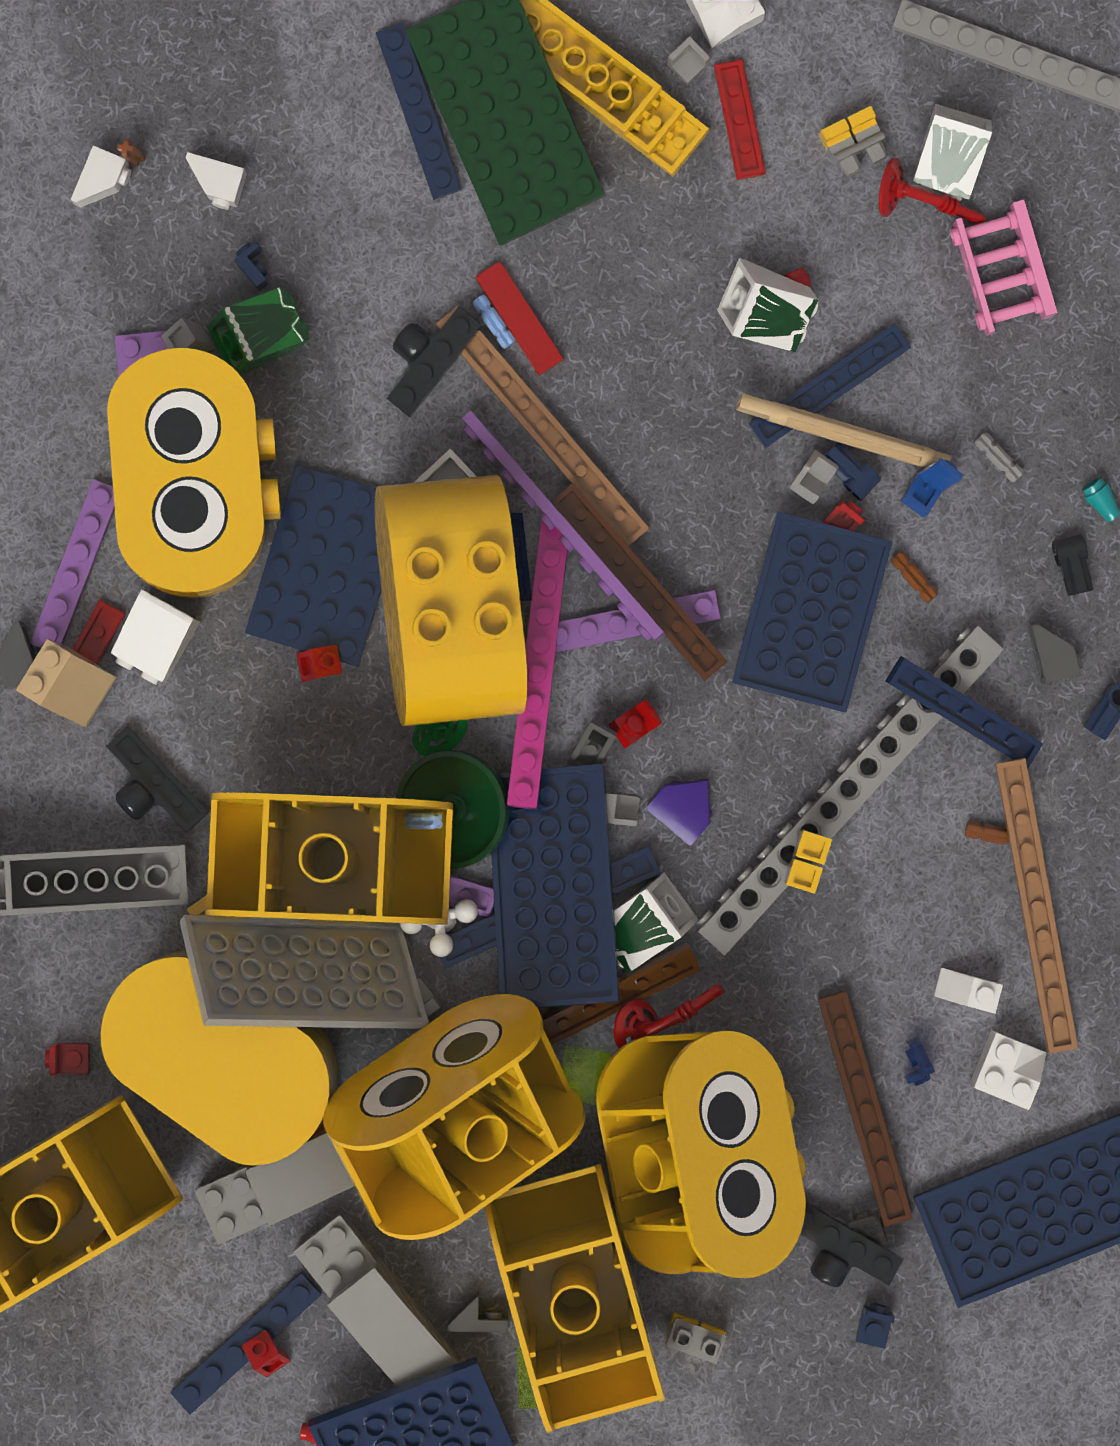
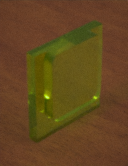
M565 1044L561 1067L571 1089L578 1094L582 1103L596 1105L599 1078L612 1053Z

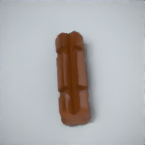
M124 139L123 144L117 145V150L122 153L121 156L132 165L139 166L140 161L145 162L146 156L131 140Z
M899 552L892 558L891 563L897 570L900 569L902 571V576L914 590L920 592V597L925 602H930L938 595L937 589L932 584L929 585L927 583L929 580L914 563L911 564L909 562L910 558L905 552Z
M971 820L967 822L965 828V836L967 838L977 839L981 837L982 841L1001 845L1008 843V846H1010L1007 828L985 823L983 826H980V822Z

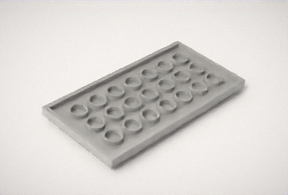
M183 915L180 920L204 1026L421 1029L429 1023L400 923Z

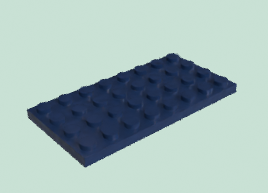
M604 764L542 769L537 809L509 806V821L506 833L499 846L491 853L499 993L524 997L533 1002L537 1008L620 1002ZM511 772L497 773L503 782L508 796Z
M1120 1113L913 1196L957 1308L1120 1244Z

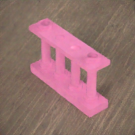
M1024 200L1013 202L1009 207L1010 212H1007L1004 217L966 228L962 218L954 221L952 224L953 228L950 229L953 245H959L978 313L975 314L976 324L979 331L984 330L985 337L995 331L993 324L1032 312H1035V314L1040 313L1041 320H1044L1058 313ZM1005 228L1015 229L1018 238L1014 242L1015 244L973 256L968 239ZM1014 256L1023 257L1026 268L1023 269L1022 273L981 284L976 267ZM1023 284L1032 286L1034 297H1031V301L989 312L985 295Z

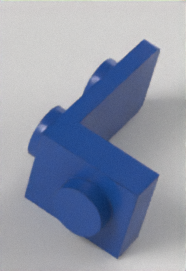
M939 458L915 475L900 501L924 518L929 514L940 494L959 482L963 474L957 470V467L952 462Z

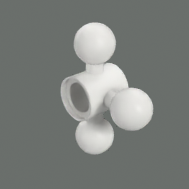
M464 899L459 901L455 908H449L448 925L400 923V927L407 934L419 932L423 925L431 927L435 930V936L430 941V949L434 955L445 957L453 950V941L446 932L453 929L456 924V918L463 923L472 922L477 917L478 908L472 900Z

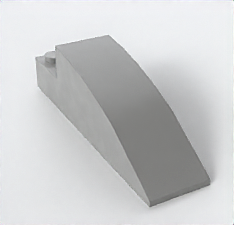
M185 845L0 855V916L188 904Z
M326 1130L312 1135L298 1150L279 1161L264 1165H243L199 1185L194 1192L219 1245L266 1223L269 1226L353 1187L354 1184Z
M343 1210L295 1247L293 1253L330 1298L327 1306L396 1386L462 1362Z

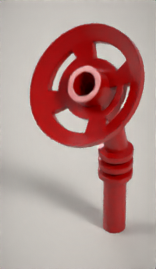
M893 157L889 160L882 176L879 191V212L881 216H890L899 198L905 199L907 196L936 206L938 211H942V213L949 216L957 215L975 224L984 223V214L959 204L958 199L946 194L938 195L909 185L908 181L903 180V170L899 158Z
M717 983L692 1001L686 1000L685 1004H680V1008L676 1007L674 1009L675 1012L661 1019H658L653 1007L643 1000H631L625 1003L618 1011L614 1021L613 1034L617 1048L620 1049L627 1044L625 1038L630 1037L633 1041L644 1036L659 1035V1032L680 1022L686 1023L687 1019H692V1015H698V1010L724 994V989ZM643 1008L650 1013L653 1019L652 1022L644 1015ZM633 1011L634 1014L629 1018L626 1027H624L627 1016Z

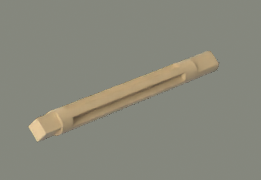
M742 393L737 402V411L926 468L939 458L947 461L951 460L950 455L937 452L934 449L775 401L771 402Z

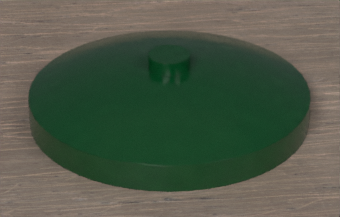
M445 750L429 754L415 762L408 769L398 786L397 799L453 803L450 869L468 867L484 860L499 846L506 833L509 821V806H507L508 796L503 782L487 762L471 753L459 750Z

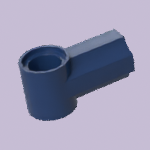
M839 442L825 455V457L839 466L835 475L843 481V486L849 492L853 491L851 494L859 501H862L881 481V477L868 464L860 462Z
M1112 683L1105 688L1103 697L1083 725L1084 728L1103 740L1107 739L1120 719V704L1116 705L1112 700V694L1116 689L1120 688V683Z

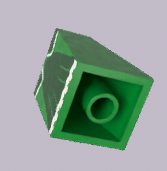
M285 286L223 308L207 326L221 359L232 366L240 376L301 348L309 340L308 328L304 321L300 320L295 310V300L291 294L287 293Z

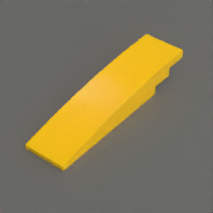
M521 0L559 88L626 142L674 177L710 132L709 128L688 113L682 104L663 91L661 85L548 0Z

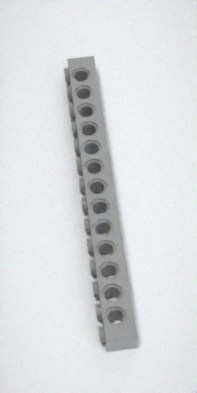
M979 626L973 627L972 630L966 627L955 639L959 644L952 651L947 648L936 660L939 666L932 673L927 670L928 673L940 679L944 671L950 672L954 676V684L951 687L962 694L969 689L1004 650ZM963 650H969L973 653L974 661L972 665L965 666L961 663L960 654ZM905 694L896 704L899 710L892 717L887 714L877 724L878 733L873 738L867 736L857 746L856 749L860 751L853 760L848 757L837 768L840 774L833 782L827 779L817 790L820 796L812 804L810 801H807L797 812L800 818L793 826L788 822L777 834L780 840L773 847L768 844L760 852L757 858L761 861L753 869L748 866L737 879L741 883L733 891L728 888L717 901L720 903V906L714 912L708 910L697 923L701 926L697 931L725 956L789 886L784 883L790 862H784L781 859V849L786 845H791L795 848L801 827L807 823L815 827L817 835L832 839L938 723L942 716L931 709H924L918 701ZM904 715H910L915 721L914 728L909 732L904 731L900 726V720ZM886 736L891 737L895 742L894 750L888 754L884 753L880 748V742ZM865 758H870L875 763V770L870 775H865L860 770V764ZM845 780H851L855 784V792L850 797H845L840 791V786ZM829 801L834 804L836 811L833 817L826 819L821 815L820 808L823 803ZM766 867H772L776 872V878L770 884L763 883L760 878L761 871ZM746 889H752L756 893V901L752 905H743L740 900L741 893ZM726 911H733L737 917L736 923L731 927H724L720 922L721 915Z

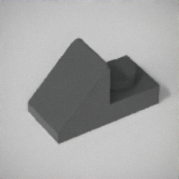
M592 719L567 764L570 766L601 764L618 733Z
M477 1292L449 1320L448 1332L508 1333V1315H502V1311L487 1310L484 1311V1315H479V1292Z

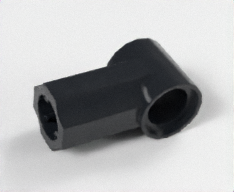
M1079 534L1052 541L1053 554H1057L1054 555L1055 562L1061 568L1067 596L1094 590L1086 561L1088 560V550L1083 535Z

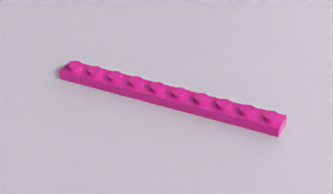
M542 520L526 642L527 700L524 713L517 716L507 806L537 809L568 553L567 548L559 540L562 534L556 527L550 530Z

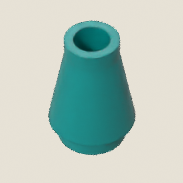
M1098 477L1082 488L1083 498L1106 522H1110L1120 515V510L1108 481L1104 482L1102 477Z

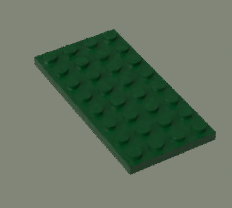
M465 0L406 30L410 44L500 246L607 196L521 0Z

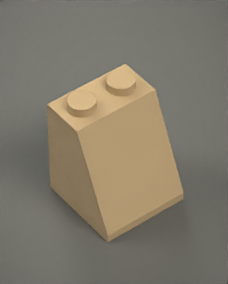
M47 639L16 691L38 705L83 727H87L117 677L70 647Z

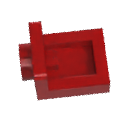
M840 500L822 523L855 531L865 520L860 516L863 510L851 500L847 504Z

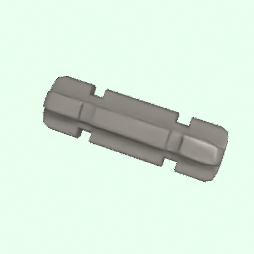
M983 433L976 439L975 445L981 451L984 450L986 452L985 455L1000 471L1006 473L1005 476L1010 482L1017 481L1023 475V469L1017 463L1015 465L1012 463L1013 459L998 443L996 445L993 443L994 439L988 433Z

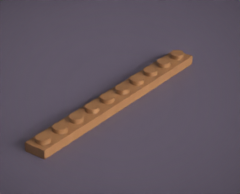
M459 305L436 323L439 330H441ZM479 331L461 353L463 358L571 484L574 483L629 547L650 528L483 333Z
M1026 758L995 763L1047 1052L1051 1054L1078 1049Z

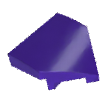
M709 779L685 782L673 780L670 784H665L646 806L650 813L689 846L694 843L711 822L712 810L709 798Z

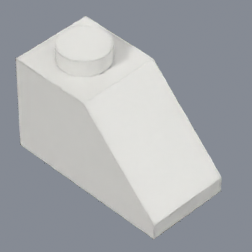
M93 146L71 201L75 206L81 208L119 192L121 185L126 186L130 179L131 169H128L130 164L125 158Z
M187 152L186 159L208 199L212 200V205L229 210V206L238 207L247 176L245 169Z
M941 968L934 996L996 1014L1003 985L998 982Z

